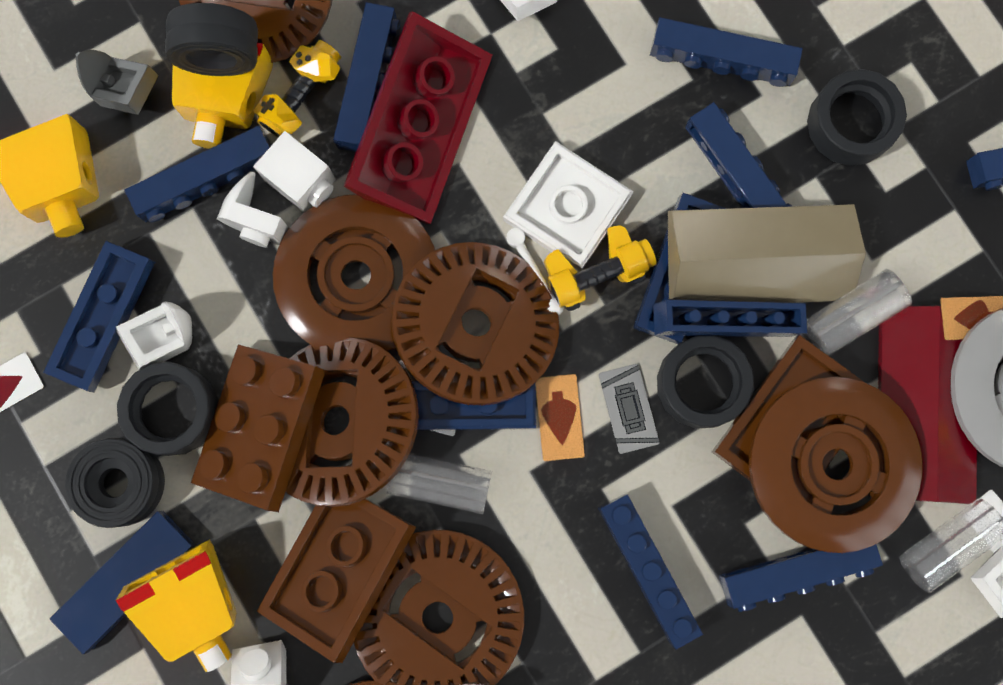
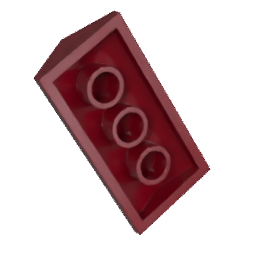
M411 11L408 14L343 187L365 200L413 216L421 223L431 224L493 54Z
M941 306L879 308L878 389L888 395L902 409L916 432L922 456V480L916 501L976 505L977 449L962 431L955 416L951 398V369L955 354L963 339L945 340Z

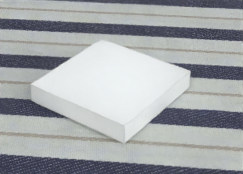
M555 141L503 216V221L514 228H519L527 237L550 252L558 249L574 268L582 271L607 234V229L616 221L634 191Z

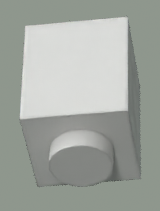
M286 131L279 136L253 166L265 182L303 213L313 206L317 208L323 201L327 200L334 188L332 184L336 180L326 163Z

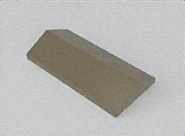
M854 204L668 211L669 300L803 303L854 299L866 255Z

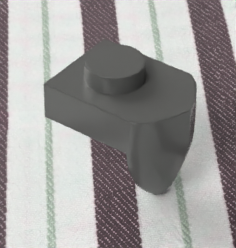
M85 50L75 54L76 68L81 85L98 105L139 115L159 76L149 65L114 58L105 52L97 50Z

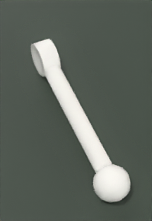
M519 228L509 230L506 237L508 245L517 249L521 258L532 267L549 291L548 284L545 283L544 277L524 244V232ZM551 295L552 299L550 300L548 310L557 312L560 315L564 307L560 308L554 295Z

